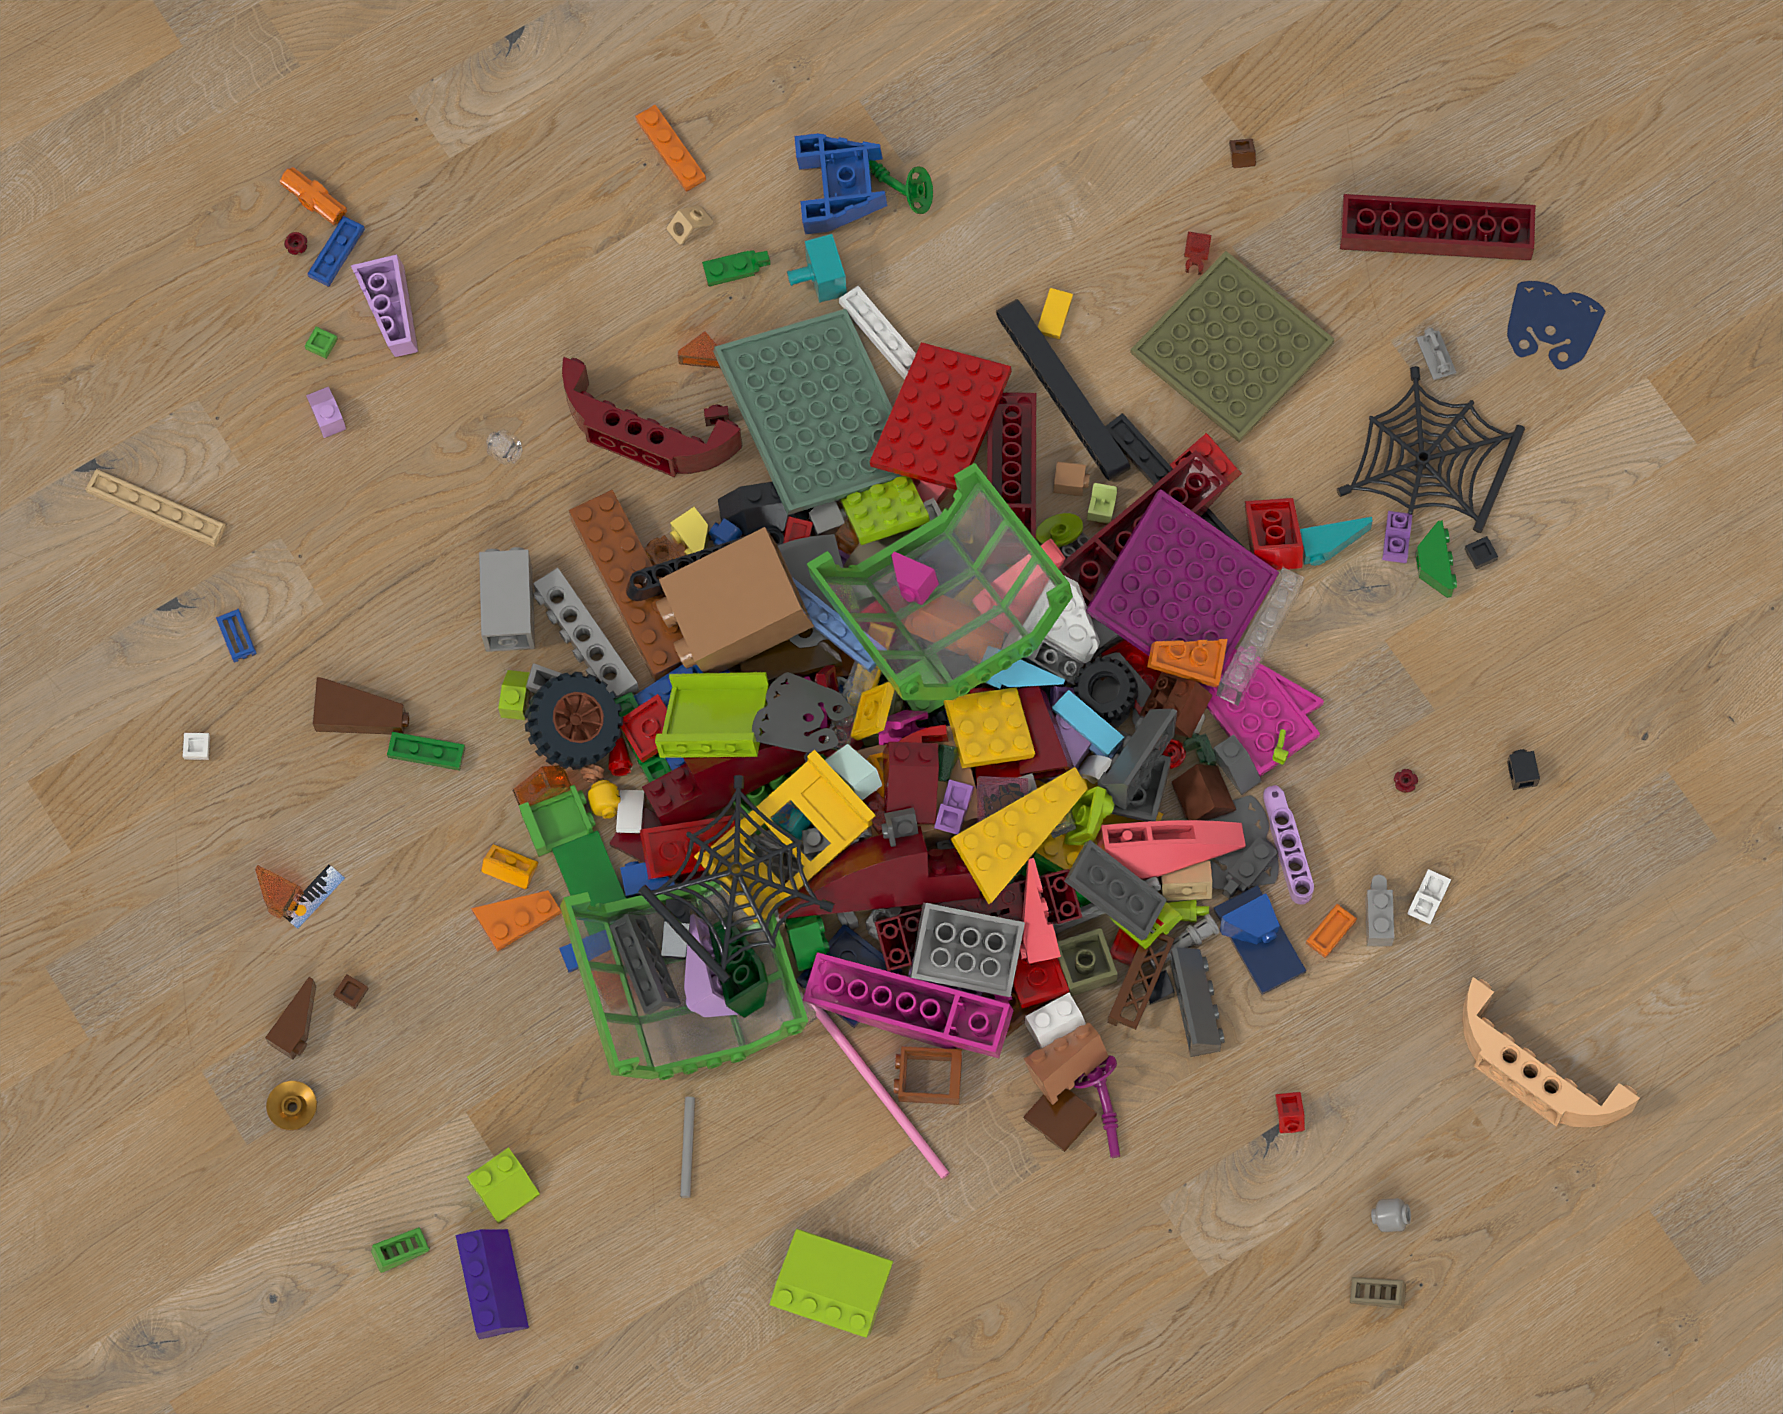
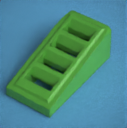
M419 1227L373 1244L371 1253L380 1273L429 1252L430 1249ZM413 1237L419 1247L417 1249H414L410 1240ZM402 1242H405L409 1252H404L401 1245ZM395 1246L399 1256L395 1257L391 1247ZM383 1251L386 1252L388 1260H385L382 1254Z

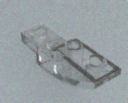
M854 661L842 692L843 697L852 707L853 712L851 716L840 721H831L829 729L835 732L839 742L836 747L831 748L832 750L838 751L846 744L850 745L852 740L851 732L861 694L871 689L878 668L875 667L869 672ZM837 705L835 713H842L843 707ZM828 736L825 737L823 744L829 742L830 739Z

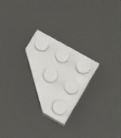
M1065 576L1070 583L1073 597L1044 640L1083 663H1087L1096 652L1100 640L1091 616L1086 612L1087 606L1078 582ZM1052 580L1048 583L1024 625L1030 632L1033 631L1049 607L1046 592L1056 587Z

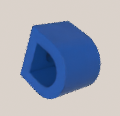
M725 518L720 524L715 522L708 532V535L711 536L710 540L714 542V546L738 539L743 534L738 527Z

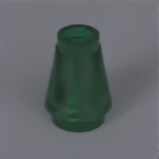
M938 744V781L949 782L959 757L957 747Z

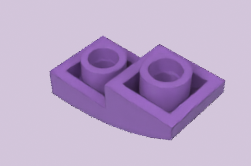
M1388 511L1382 560L1407 563L1412 515Z

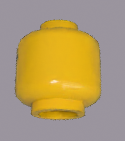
M608 780L598 781L591 786L587 794L590 808L594 815L602 816L604 819L616 816L618 804L621 802L620 792L616 784Z

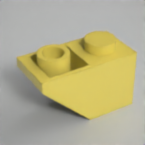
M695 507L670 522L672 530L670 535L677 545L682 544L685 548V555L707 549L709 527Z

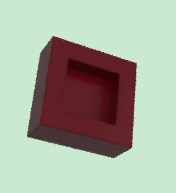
M716 404L705 408L706 427L715 426L718 419L724 422L729 420L728 406Z

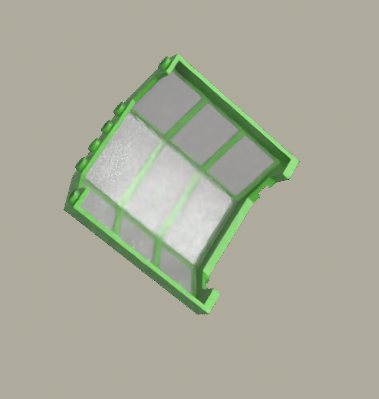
M975 463L954 475L957 490L953 495L955 501L949 509L944 508L941 515L860 564L841 568L834 563L833 557L828 551L807 563L813 581L902 700H954L959 696L966 695L972 688L980 683L987 682L995 674L1002 670H1007L1013 663L1030 656L1033 651L1038 649L1073 597L1068 580ZM893 552H897L935 570L939 584L923 605L914 601L908 602L901 596L892 560Z
M713 881L704 882L714 887L729 905L730 896L719 884ZM698 884L686 887L707 898L721 913L723 918L728 915L722 901L711 890ZM681 890L670 892L687 901H691L695 907L704 913L712 925L719 921L718 916L708 904L695 895ZM588 892L563 898L560 908L611 1075L667 1080L677 1073L692 1074L698 1071V1068L707 1066L708 1069L719 1067L722 1065V1062L731 1061V1063L741 1062L747 1056L788 1036L801 1033L808 1023L807 1014L780 930H778L775 939L776 948H772L770 945L752 947L764 963L769 983L765 1004L757 1011L745 1018L739 1014L703 1017L696 1012H692L687 1007L685 1001L687 999L684 990L686 960L663 958L681 1004L677 1007L663 1006L649 1015L644 1014L609 926L626 914L646 916L661 953L664 919L642 895L606 904L598 903L595 905L596 907L590 905L591 900ZM664 894L657 895L664 905L666 899L677 900ZM691 909L690 915L695 914L696 916L701 918V916H699L694 910ZM740 909L733 913V921L748 915ZM775 914L772 915L768 926L771 935H773L777 924ZM752 920L744 921L737 925L742 933L762 928L758 922L754 923ZM764 932L744 936L750 944L768 941Z

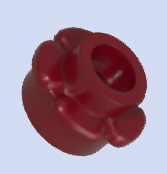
M292 232L286 237L284 246L290 254L297 255L306 251L308 240L301 233Z
M1402 769L1401 772H1397L1394 775L1395 787L1403 793L1412 792L1416 788L1415 785L1418 784V777L1412 773V770Z

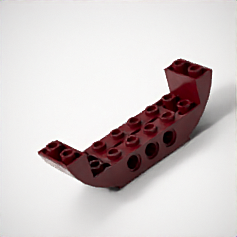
M563 357L562 377L567 404L576 424L586 435L588 443L674 478L676 474H692L717 467L732 458L742 448L741 429L736 423L729 420L724 422L718 419L705 444L702 439L691 436V438L685 436L676 428H665L654 419L647 418L646 420L638 417L637 413L632 410L616 408L610 401L603 400L602 402L594 399L591 394L586 392L589 386L586 365L577 358L569 359Z
M1069 869L1039 876L1043 890L1041 896L1045 898L1049 913L1047 920L1051 924H1061L1083 918L1075 889L1064 882L1070 871ZM1025 879L1007 884L990 904L987 903L982 892L979 891V898L939 902L934 905L1022 922ZM922 907L874 922L887 971L912 965Z

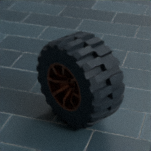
M567 672L550 679L532 696L529 701L530 706L525 713V718H528V722L525 723V732H530L531 736L528 738L530 745L535 744L538 748L535 751L539 757L542 755L547 757L545 762L551 765L557 763L561 769L572 767L573 770H577L584 766L595 764L616 746L615 742L620 739L622 733L619 730L620 726L623 725V717H619L622 707L620 703H615L614 699L617 695L614 691L610 693L607 691L606 687L608 684L603 680L598 683L595 681L596 676L588 674L583 676L582 672H574L569 675Z

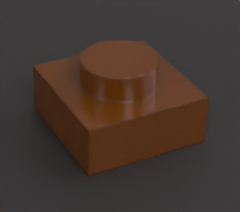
M346 974L333 996L351 1008L356 1009L369 988Z

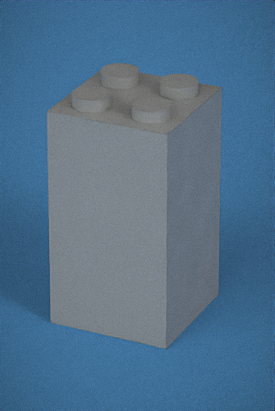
M514 547L510 551L487 549L485 552H479L481 636L486 652L535 649L533 567L529 551L520 547Z

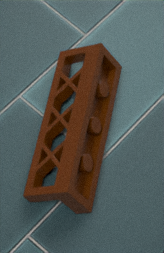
M1161 933L1157 939L1166 942L1167 945L1164 951L1154 954L1151 948L1152 943L1146 950L1139 945L1108 1016L1107 1023L1114 1026L1120 1023L1132 1029H1137L1175 938ZM1161 957L1160 962L1158 964L1156 958ZM1153 960L1156 967L1155 973L1144 976L1141 969L1143 963ZM1152 979L1150 985H1148L1147 980ZM1143 982L1147 992L1145 996L1135 999L1132 989L1134 985ZM1142 1001V1004L1139 1008L1137 1003ZM1134 1005L1137 1012L1134 1022L1121 1017L1125 1007Z

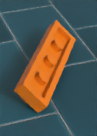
M656 105L635 116L642 130L686 192L706 181L705 174Z

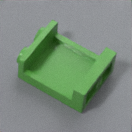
M575 785L570 786V791L529 806V803L526 802L519 805L520 813L538 857L552 852L554 847L593 832L592 827L596 826L591 812L586 813L583 806L587 804L582 790L577 791Z

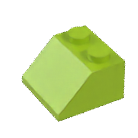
M509 1147L467 1176L469 1184L498 1224L540 1195Z

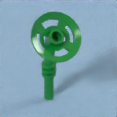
M869 161L870 169L872 170L871 174L875 175L879 182H884L906 196L910 208L916 214H925L930 209L933 200V184L925 168L921 166L913 167L907 176L905 185L892 177L890 172L883 167L882 163L878 164L876 161ZM914 173L919 174L917 179H912ZM919 202L921 207L916 208L914 203Z

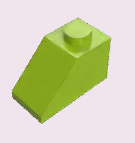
M507 670L501 687L498 707L501 718L526 719L525 713L530 690L526 688L530 672Z

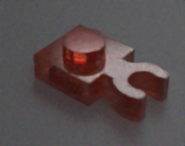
M1188 231L1184 257L1189 258L1185 264L1186 273H1189L1192 265L1198 266V275L1203 273L1204 264L1202 260H1208L1212 235Z

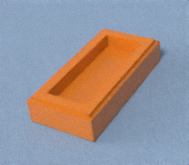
M1336 904L1306 940V944L1326 958L1354 925L1357 918L1339 904Z

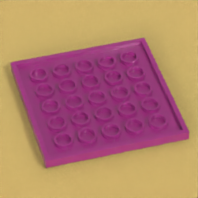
M1159 490L1088 605L1086 612L1148 656L1150 655L1151 645L1155 641L1183 640L1188 642L1228 639L1223 662L1224 667L1279 572L1170 495ZM1199 683L1208 692L1212 687L1203 683Z

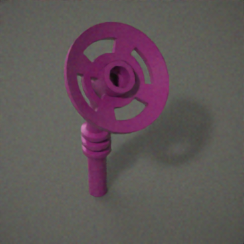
M1108 1055L1109 1057L1087 1076L1082 1074L1074 1081V1087L1079 1089L1091 1086L1097 1087L1104 1113L1102 1119L1105 1120L1102 1122L1104 1124L1103 1129L1107 1132L1110 1158L1120 1157L1116 1130L1118 1128V1124H1116L1118 1122L1116 1118L1117 1113L1113 1111L1106 1084L1107 1077L1117 1066V1060L1114 1056Z

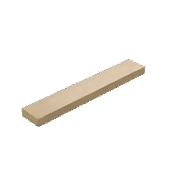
M98 469L95 470L85 489L87 493L215 548L226 529V524Z

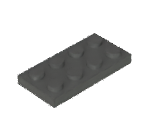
M1091 840L1085 842L1064 882L1141 941L1147 938L1167 901L1164 896Z

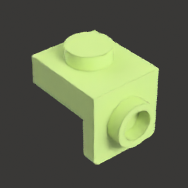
M1094 483L1087 520L1108 524L1112 521L1117 487Z

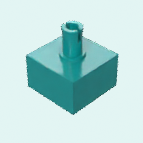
M833 234L805 241L807 266L787 271L790 285L793 286L811 280L814 284L819 303L845 295L847 293L846 276Z

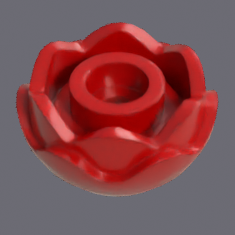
M1172 739L1162 755L1171 757L1170 769H1173L1183 763L1186 751L1179 740Z

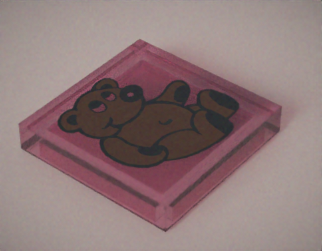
M979 776L977 778V823L1028 794V778Z

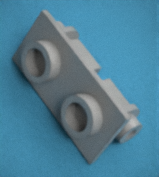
M1433 328L1426 329L1424 331L1425 335L1416 339L1433 380L1455 374L1456 370L1440 331H1434Z

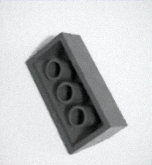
M1150 709L1145 717L1141 716L1135 726L1136 731L1133 736L1128 735L1124 741V749L1121 754L1117 753L1112 759L1109 772H1104L1100 777L1098 785L1106 789L1107 793L1112 796L1114 804L1124 810L1127 808L1174 737L1177 710Z
M1172 948L1170 965L1190 1057L1220 1052L1221 1044L1225 1043L1222 1028H1217L1216 1020L1219 1019L1217 1004L1212 1005L1211 1001L1214 989L1212 981H1207L1205 972L1209 971L1206 956L1202 957L1200 949Z

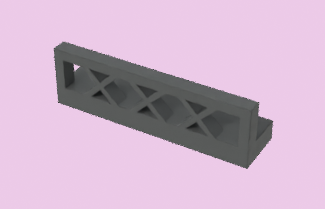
M626 914L609 927L644 1014L651 1015L663 1006L677 1007L680 1005V999L646 916Z

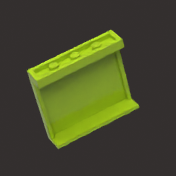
M766 672L669 674L672 690L662 734H656L655 739L660 758L757 757L760 742L756 741L755 734L752 732V725L757 712L768 705L766 693L770 685Z

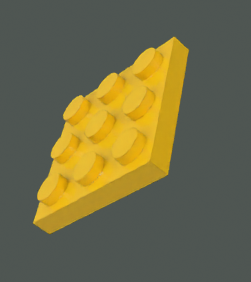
M1016 687L966 694L954 700H944L962 768L1034 757V747Z

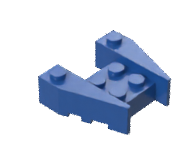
M819 133L794 136L799 170L821 167L824 198L800 201L805 235L830 232L887 206L885 191L872 192L869 161L883 160L880 144L864 141L863 143L853 142L841 137L836 139Z

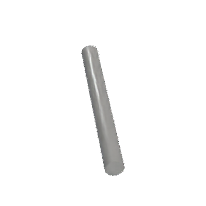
M685 1097L681 1198H690L694 1097Z

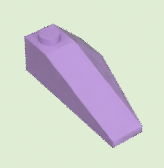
M695 914L690 915L689 932L715 959L708 925ZM687 945L684 983L687 1007L692 1012H696L703 1017L738 1015L726 1007L720 979Z

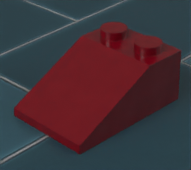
M888 742L882 752L885 813L914 808L917 824L935 825L939 772L938 743Z

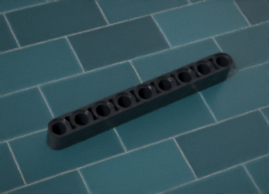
M1015 299L996 310L1000 323L1105 478L1111 481L1130 470V464L1126 456L1022 303Z

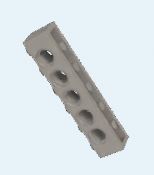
M557 568L534 582V598L540 606L542 604L548 609L546 614L553 625L556 623L561 628L559 633L566 644L569 642L574 647L572 652L578 662L581 663L583 661L588 667L585 670L587 675L596 676L595 681L598 683L602 680L607 683L606 689L609 693L615 692L617 695L615 699L630 692L632 694L638 692L637 681L561 571ZM557 596L564 598L560 603L552 602V599ZM573 615L577 617L574 622L569 623L565 621L568 616ZM586 634L590 636L589 640L585 642L578 640L581 635ZM594 654L603 655V658L599 661L591 659ZM608 673H615L617 675L613 680H606L604 678Z

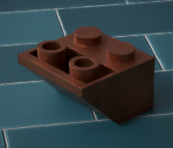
M1161 672L1139 715L1145 717L1150 709L1177 710L1175 734L1191 738L1213 695L1196 681Z

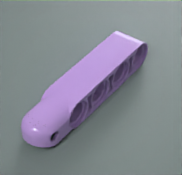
M1277 785L1269 786L1263 792V799L1289 894L1295 903L1306 904L1312 898L1314 883L1294 816L1288 808L1284 792ZM1284 817L1288 823L1280 825L1276 823L1275 819ZM1284 840H1291L1295 846L1286 848L1282 842ZM1291 863H1297L1301 866L1302 869L1299 871H1292L1289 868V865ZM1298 886H1304L1308 889L1309 892L1306 894H1299L1296 891V888Z

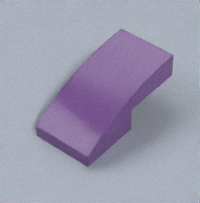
M949 779L943 804L940 805L934 828L954 834L960 833L975 786Z

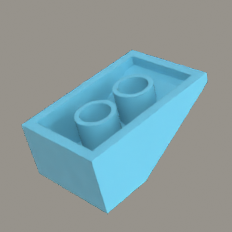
M988 647L982 662L997 654L1000 650ZM1018 660L1010 668L1000 671L985 683L1000 689L1002 685L1007 687L1064 684L1065 679L1023 660Z

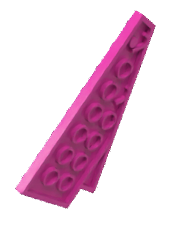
M1234 649L1222 669L1220 684L1217 687L1212 686L1209 690V693L1213 696L1206 708L1229 737L1233 734L1248 752L1261 777L1279 764L1273 761L1272 757L1278 744L1281 729L1286 730L1282 749L1289 752L1287 758L1320 736L1319 731L1307 716L1321 707L1324 701Z

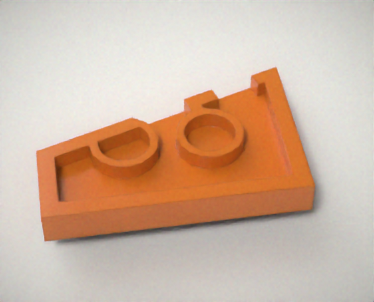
M1228 639L1188 642L1183 640L1155 641L1151 645L1147 667L1217 687L1220 684Z
M548 890L471 908L497 952L562 913Z

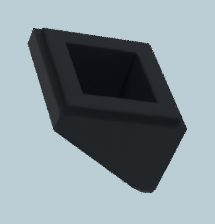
M1167 970L1161 971L1149 999L1150 1005L1174 997L1175 992ZM1152 979L1147 980L1148 985H1150Z

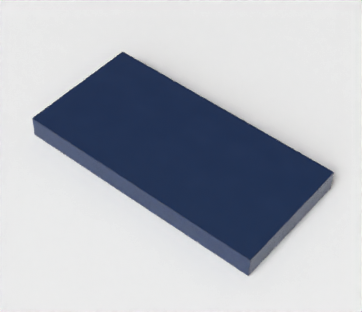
M1257 885L1215 906L1213 910L1221 922L1222 916L1262 896L1263 893ZM1281 925L1277 937L1268 943L1262 941L1258 944H1253L1229 937L1261 995L1306 973L1305 967Z

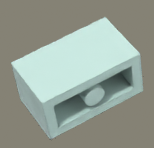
M846 744L825 760L861 800L882 786L877 769L849 744Z

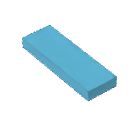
M1070 690L1052 707V710L1107 757L1124 740L1122 734Z

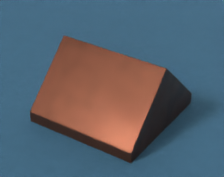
M1196 764L1171 782L1187 820L1207 821L1236 811L1218 766Z

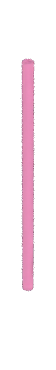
M807 1003L941 1179L949 1175L950 1172L823 1008Z

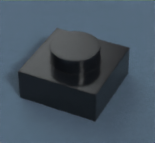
M1488 536L1465 546V551L1475 569L1498 560V555Z

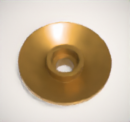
M286 1081L277 1085L270 1092L266 1102L268 1117L277 1127L289 1131L298 1130L308 1125L314 1118L317 1110V1100L314 1092L306 1084L299 1081ZM291 1104L297 1105V1109L294 1112L288 1110Z

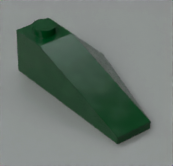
M719 920L713 926L722 945H724L725 930ZM737 925L731 928L730 939L742 933ZM708 927L715 960L721 965L722 956L718 943ZM741 937L729 944L727 959L740 948L750 944L745 937ZM750 948L740 953L726 965V972L731 978L726 983L720 980L726 1007L743 1018L764 1006L769 984L764 963L755 950Z

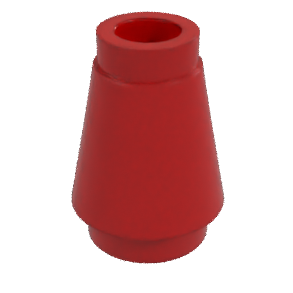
M620 738L615 742L616 746L609 752L608 769L614 776L628 775L633 766L625 740Z

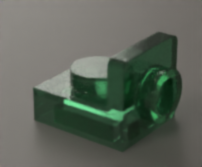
M1199 733L1193 734L1191 738L1187 737L1183 741V748L1186 753L1198 749L1196 750V755L1200 764L1217 765V758L1206 733L1202 735Z

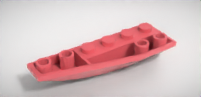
M1172 820L1101 825L1096 837L1097 846L1141 880L1159 877L1243 849L1246 846L1242 823L1224 821Z

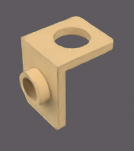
M700 205L678 210L667 226V230L677 243L681 245L686 241L693 229L711 225L713 220ZM677 222H680L684 227L682 235L676 232Z

